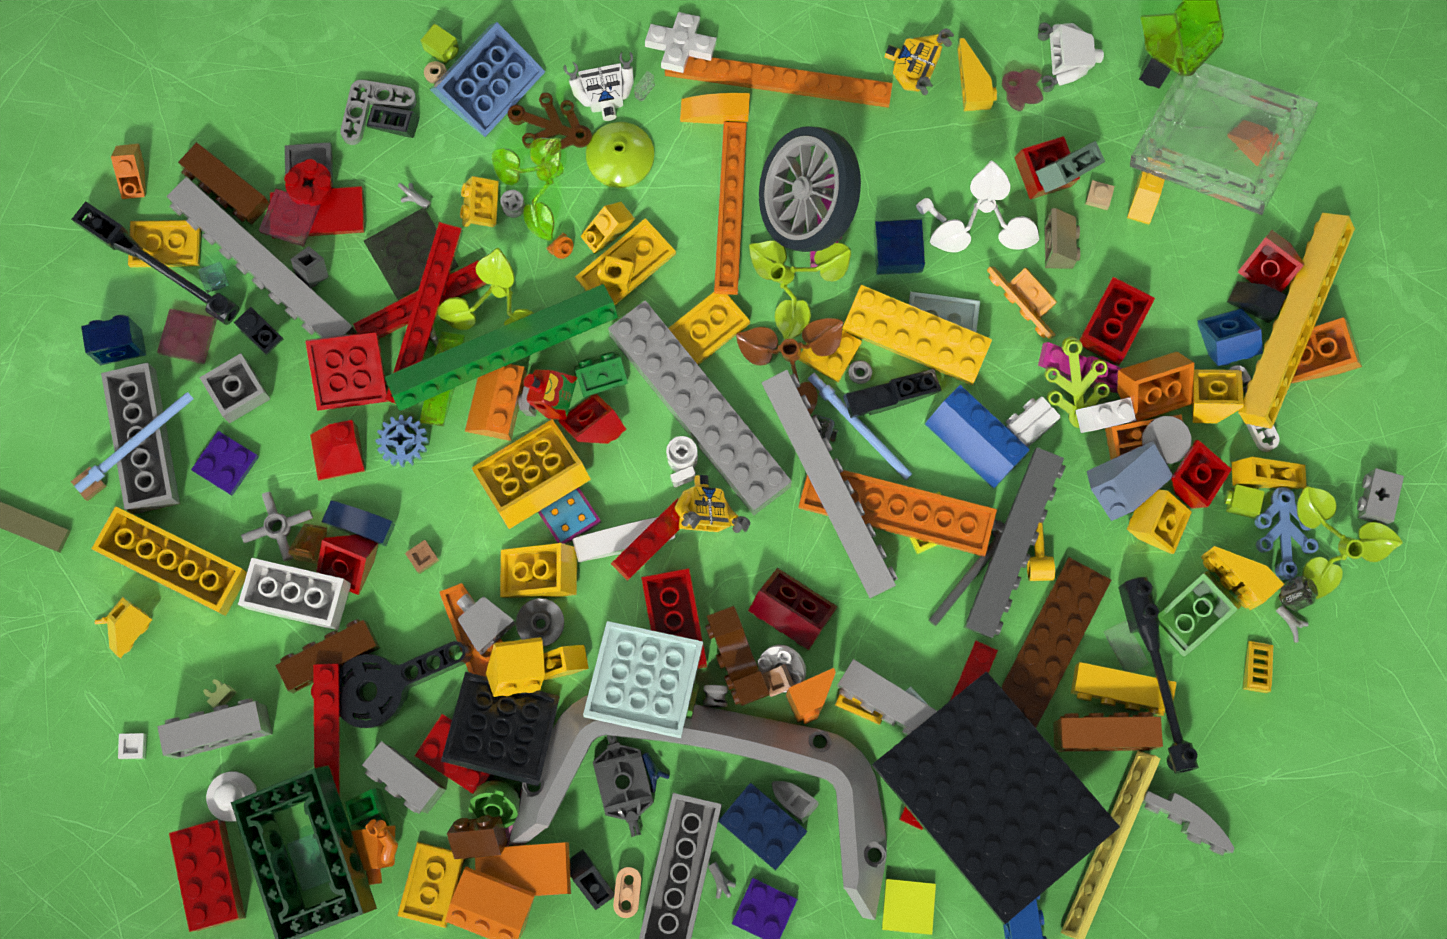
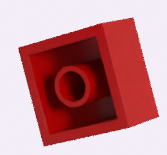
M1064 136L1023 148L1014 157L1030 200L1072 187L1080 179L1078 177L1063 186L1045 193L1036 171L1070 154Z

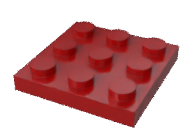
M378 331L305 341L317 411L387 402L385 400L387 386Z

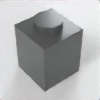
M308 246L291 258L295 275L310 289L329 277L324 258Z

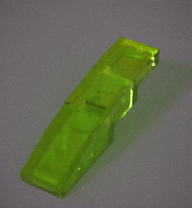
M441 331L435 355L465 342L464 335ZM455 388L425 400L420 423L444 427Z

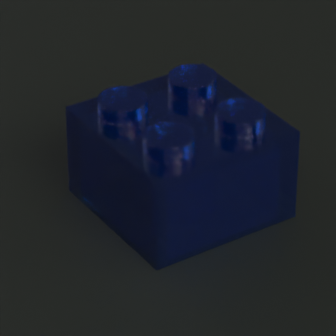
M922 219L876 221L873 230L876 275L923 273L925 254Z
M116 315L111 320H93L88 325L81 326L85 353L100 366L146 356L142 329L129 316Z

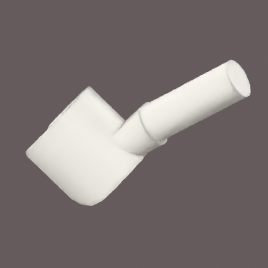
M924 198L916 205L917 210L922 215L929 211L942 223L947 220L934 208L932 201L928 198Z

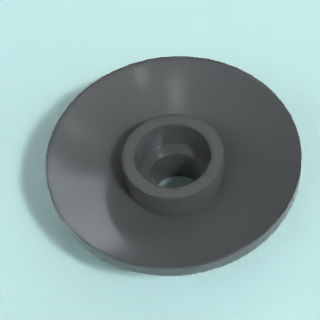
M542 598L534 599L524 604L519 610L516 617V629L522 640L541 637L543 647L548 646L561 636L564 629V616L561 609L554 602ZM539 620L545 621V626L543 628L537 627V622Z

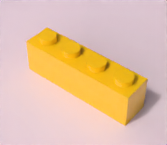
M1082 662L1075 665L1071 694H1076L1077 699L1091 701L1092 698L1100 699L1101 704L1115 706L1116 703L1124 704L1125 709L1140 711V708H1144L1157 716H1164V713H1166L1157 678ZM1168 680L1174 701L1176 682Z

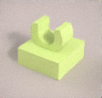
M215 679L212 682L217 686L216 692L211 693L207 689L203 690L204 694L210 697L207 702L213 708L226 705L237 693L231 686L225 683L222 684Z

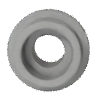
M859 360L850 365L848 374L853 382L864 384L870 380L872 368L867 362ZM861 369L864 371V375L858 376L856 371Z

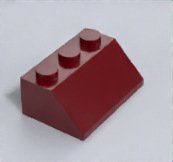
M777 568L759 590L748 611L758 619L774 627L778 632L794 640L798 645L810 650L838 606Z

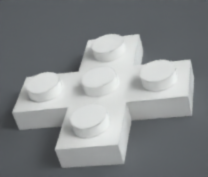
M678 12L673 28L654 24L650 25L645 39V47L665 51L661 62L662 69L684 73L689 56L711 61L717 38L696 34L700 24V16Z

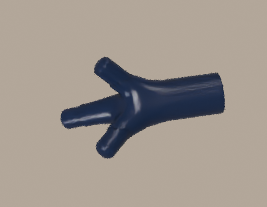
M648 752L642 755V759L649 773L651 793H655L657 779L659 777L669 779L670 775L662 772L655 765Z

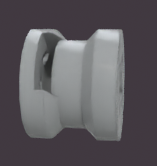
M508 190L502 195L501 205L507 216L516 218L524 213L525 203L520 192Z
M718 685L704 686L703 691L706 693V698L703 700V706L727 707L725 694L728 692V687Z

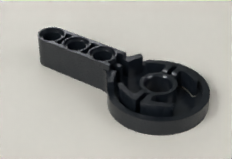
M453 641L400 665L385 657L371 654L359 655L348 660L339 669L340 717L348 724L359 728L384 726L398 715L404 701H407L408 692L412 687L468 663L472 658L471 647L466 643ZM457 647L462 649V656L459 659H456L454 656V651ZM438 656L440 658V666L434 669L432 662ZM416 666L418 668V675L413 679L411 677V669ZM369 682H373L377 687V695L371 701L366 700L363 696V688Z

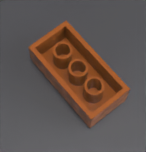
M1141 712L1138 715H1133V717H1129L1128 713H1113L1109 717H1104V713H1089L1084 718H1079L1078 713H1068L1060 716L1059 720L1053 722L1054 749L1056 752L1152 751L1163 747L1161 717H1153V712Z

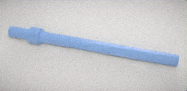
M815 373L808 378L820 391L819 395L825 401L828 400L905 480L912 475L858 417L850 418L846 405L835 394L836 391L830 385H826Z
M186 392L99 466H93L88 471L89 474L74 485V487L81 493L93 482H99L105 477L104 473L194 398Z

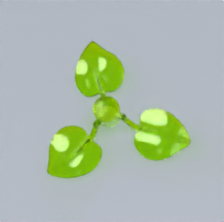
M561 138L535 139L530 145V156L537 166L525 169L519 168L520 158L514 151L507 148L495 150L492 153V163L498 178L503 183L514 185L520 179L519 173L536 171L537 177L541 181L546 182L533 198L532 204L524 207L523 216L527 227L534 235L544 240H552L554 230L553 213L545 203H537V201L546 189L554 184L553 179L561 176L564 172L563 165L560 162Z

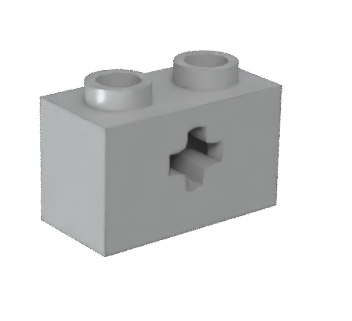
M1377 468L1366 474L1362 482V487L1365 488L1364 494L1359 498L1357 510H1360L1358 518L1381 523L1385 526L1392 523L1395 519L1404 476Z

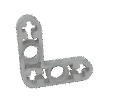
M367 80L355 81L350 87L340 133L343 140L349 145H356L362 140L370 105L403 110L413 109L417 103L414 91L404 86ZM364 87V89H365L366 92H362V94H361V101H362V102H360V101H359V94H358L357 91H360L361 88ZM382 90L390 92L389 97L385 100L378 98V93ZM406 95H409L410 99H408L406 103H403L401 98H405ZM359 107L363 110L359 117L351 116L352 109ZM352 122L354 123V130L356 134H353L352 137H349L347 132L350 133L352 131Z

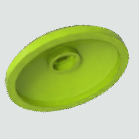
M614 122L601 127L592 135V139L586 148V161L591 174L599 182L609 187L626 188L641 182L649 174L654 163V147L646 132L638 126L626 122ZM618 146L623 147L622 151H616L615 149Z

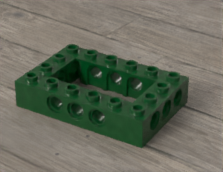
M329 765L313 768L230 802L275 939H300L377 909ZM305 802V814L309 816L314 834H312L313 838L317 840L322 855L321 862L325 864L330 879L329 886L333 893L341 895L309 908H305L275 817L276 813Z

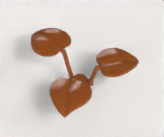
M825 318L809 323L802 332V338L807 345L802 342L798 343L794 339H786L778 346V338L775 332L766 327H757L737 333L736 338L741 353L754 365H767L772 359V354L776 355L781 352L783 358L790 362L792 372L799 382L795 361L801 356L800 349L811 348L817 356L832 355L837 351L841 343L843 321ZM804 382L800 384L797 390L800 396H806L811 406L807 410L811 415L817 405L818 394L812 383Z

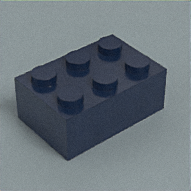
M751 783L718 821L774 871L777 870L808 832Z

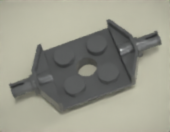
M606 735L609 744L607 745L608 748L593 761L605 815L626 820L631 837H635L634 826L637 836L641 835L638 817L654 803L641 750L620 745L617 736H612V739L611 735ZM620 775L629 777L630 784L626 789H619L616 786V779Z

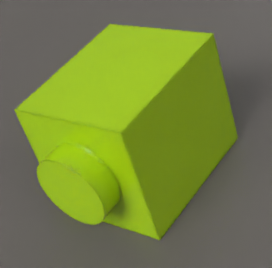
M435 23L420 40L424 51L445 65L449 60L454 59L458 53L459 46L456 38Z
M1236 484L1226 492L1224 504H1227L1226 512L1254 519L1261 512L1265 491Z

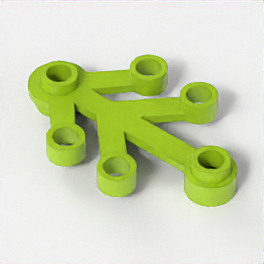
M1070 336L1063 340L1062 350L1069 357L1071 382L1060 375L1055 367H1048L1044 372V376L1049 382H1055L1073 395L1074 405L1063 399L1062 394L1058 390H1051L1047 394V400L1050 404L1058 405L1069 413L1070 423L1074 427L1080 428L1076 410L1095 406L1101 398L1109 395L1110 389L1103 382L1097 383L1093 394L1084 403L1083 394L1098 375H1102L1107 371V364L1101 359L1093 361L1091 369L1081 380L1079 354L1082 351V343L1076 337ZM1076 344L1077 349L1073 352L1069 351L1070 345ZM1102 363L1103 368L1100 371H1096V365ZM1050 371H1056L1054 378H1048ZM1104 386L1106 388L1105 392L1099 394L1098 389ZM1058 394L1059 398L1056 401H1051V396Z

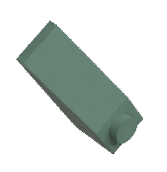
M1094 141L1036 171L1046 193L1071 182L1105 162V159L1097 142Z

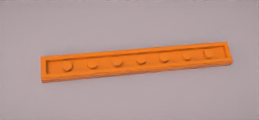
M724 121L714 294L738 295L746 122Z

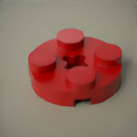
M307 159L296 164L284 177L287 193L296 204L317 206L326 201L331 194L333 182L329 170L313 159ZM313 180L312 187L308 185L304 187L303 185L305 181Z

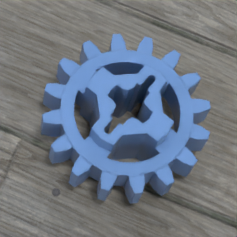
M400 415L398 421L391 417V424L388 425L383 422L385 430L377 431L381 438L376 439V443L382 445L377 450L380 454L385 453L382 457L385 461L391 458L390 463L392 466L399 462L401 467H405V462L407 461L414 465L413 459L416 457L421 460L422 457L419 453L427 452L426 447L423 446V444L429 443L428 438L423 437L427 432L425 428L420 429L422 424L419 421L414 423V419L411 416L407 421H405L403 415ZM407 427L413 429L417 435L409 434ZM402 437H405L406 440L403 441V445H400L398 442L402 440ZM388 447L395 448L397 455L391 453Z

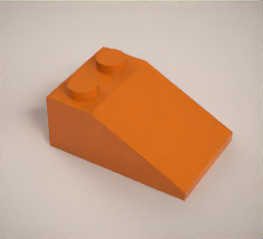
M1344 317L1314 327L1291 384L1337 375L1362 367L1350 325Z

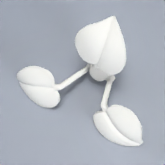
M991 160L971 181L970 189L977 198V203L974 204V209L967 226L964 227L963 222L958 219L946 221L933 232L930 243L947 252L964 250L971 242V235L967 231L971 229L978 209L986 213L992 210L995 211L1001 226L1005 228L1000 231L998 235L999 240L1010 249L1031 247L1040 238L1038 228L1030 218L1024 216L1015 217L1009 221L1008 225L1004 222L996 200L1004 199L1009 194L1010 182L1003 169Z

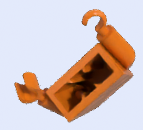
M372 819L366 825V829L351 831L363 868L366 870L369 885L382 883L381 868L392 867L395 864V854L398 848V843L395 840V825L386 826L385 821L378 820L376 822L375 819Z

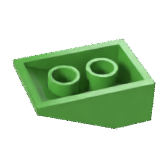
M1207 570L1158 614L1160 622L1159 631L1185 657L1242 605Z

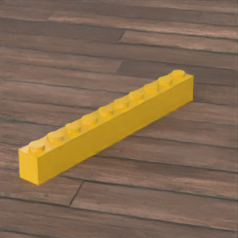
M1322 213L1320 220L1316 222L1314 234L1311 241H1308L1306 245V253L1302 260L1305 265L1290 283L1289 293L1281 305L1279 317L1273 323L1271 336L1265 342L1261 360L1257 361L1253 379L1248 382L1244 406L1238 410L1245 424L1272 429L1355 230L1349 216Z

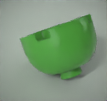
M488 780L479 785L472 795L469 812L473 819L485 815L491 817L501 816L503 826L507 828L513 825L518 816L520 798L516 789L511 784L502 780Z

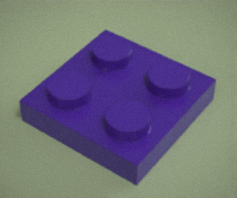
M218 431L191 470L233 496L259 456Z
M752 878L732 925L762 939H780L798 899Z

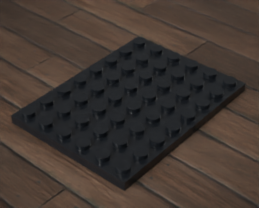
M987 671L872 764L873 768L1003 925L1008 923L1120 828L1118 823Z

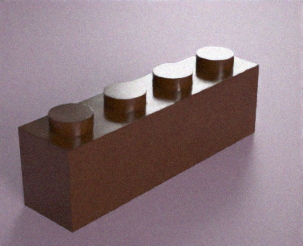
M197 142L178 161L183 169L181 173L190 181H193V179L200 183L198 187L207 195L210 193L214 194L217 197L215 200L223 208L226 209L229 206L234 210L232 214L241 222L246 220L253 225L270 206L265 196Z
M353 620L346 625V629L340 632L335 630L325 635V640L317 644L316 642H311L302 648V652L296 655L291 653L280 659L281 662L275 666L287 691L294 694L313 684V664H339L340 669L348 660L380 649L369 624L365 620Z

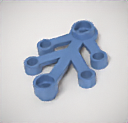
M1280 487L1272 493V504L1263 514L1255 518V525L1259 529H1265L1271 525V518L1279 511V522L1265 537L1256 542V548L1262 553L1270 551L1273 548V542L1280 536L1282 562L1276 565L1275 573L1279 579L1289 580L1297 574V566L1292 562L1291 537L1301 546L1302 551L1306 554L1316 552L1318 550V543L1314 539H1308L1290 521L1289 512L1300 522L1297 516L1295 495L1289 488ZM1282 495L1286 497L1287 502L1282 500ZM1261 517L1265 519V525L1261 523ZM1300 522V526L1303 530H1311L1310 528L1304 526ZM1262 541L1267 543L1266 549L1263 548ZM1307 543L1312 545V550L1308 549ZM1287 565L1290 567L1291 573L1286 571Z

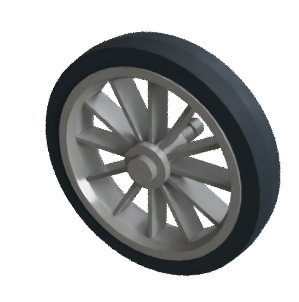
M806 126L796 128L784 135L771 150L760 178L759 206L767 231L780 245L801 252L820 251L837 242L849 228L860 199L861 174L857 157L848 141L840 134L829 129ZM811 146H815L813 155L811 157ZM826 152L828 154V158L823 163V159ZM799 155H800L801 166L799 165L798 161L796 160V158H797ZM790 168L796 177L795 181L787 178ZM834 169V177L824 180L828 173ZM785 183L793 185L792 192L784 194ZM835 184V188H834V189H832V188H826V187H828V186H830V185ZM822 198L832 201L828 211L821 201ZM791 199H794V200L792 201V203H791V204L787 207V209L785 210V204H784V202H785V201H788V200H791ZM817 213L822 219V222L819 225L817 220ZM795 216V219H794V222H793V226H792V224L790 223V221H791V219ZM805 222L807 225V233H803Z

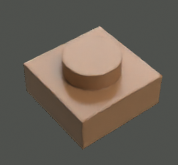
M88 467L74 478L71 483L76 485L89 474L88 471L91 467ZM102 480L99 482L95 481L80 494L85 500L89 501L103 490L106 485Z
M426 540L405 553L419 574L439 561Z
M786 664L762 674L770 697L785 692L789 687L794 686Z

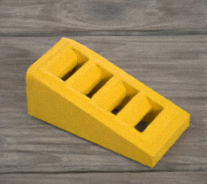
M1248 641L1243 689L1269 693L1272 687L1273 645ZM1254 649L1266 651V656L1254 654ZM1254 659L1265 660V665L1253 663ZM1253 668L1263 669L1264 674L1253 672ZM1253 677L1263 679V683L1254 682Z

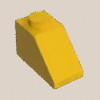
M1147 167L1143 168L1138 177L1127 216L1128 219L1150 224L1167 173Z
M584 645L562 646L543 653L544 680L567 676L589 669Z

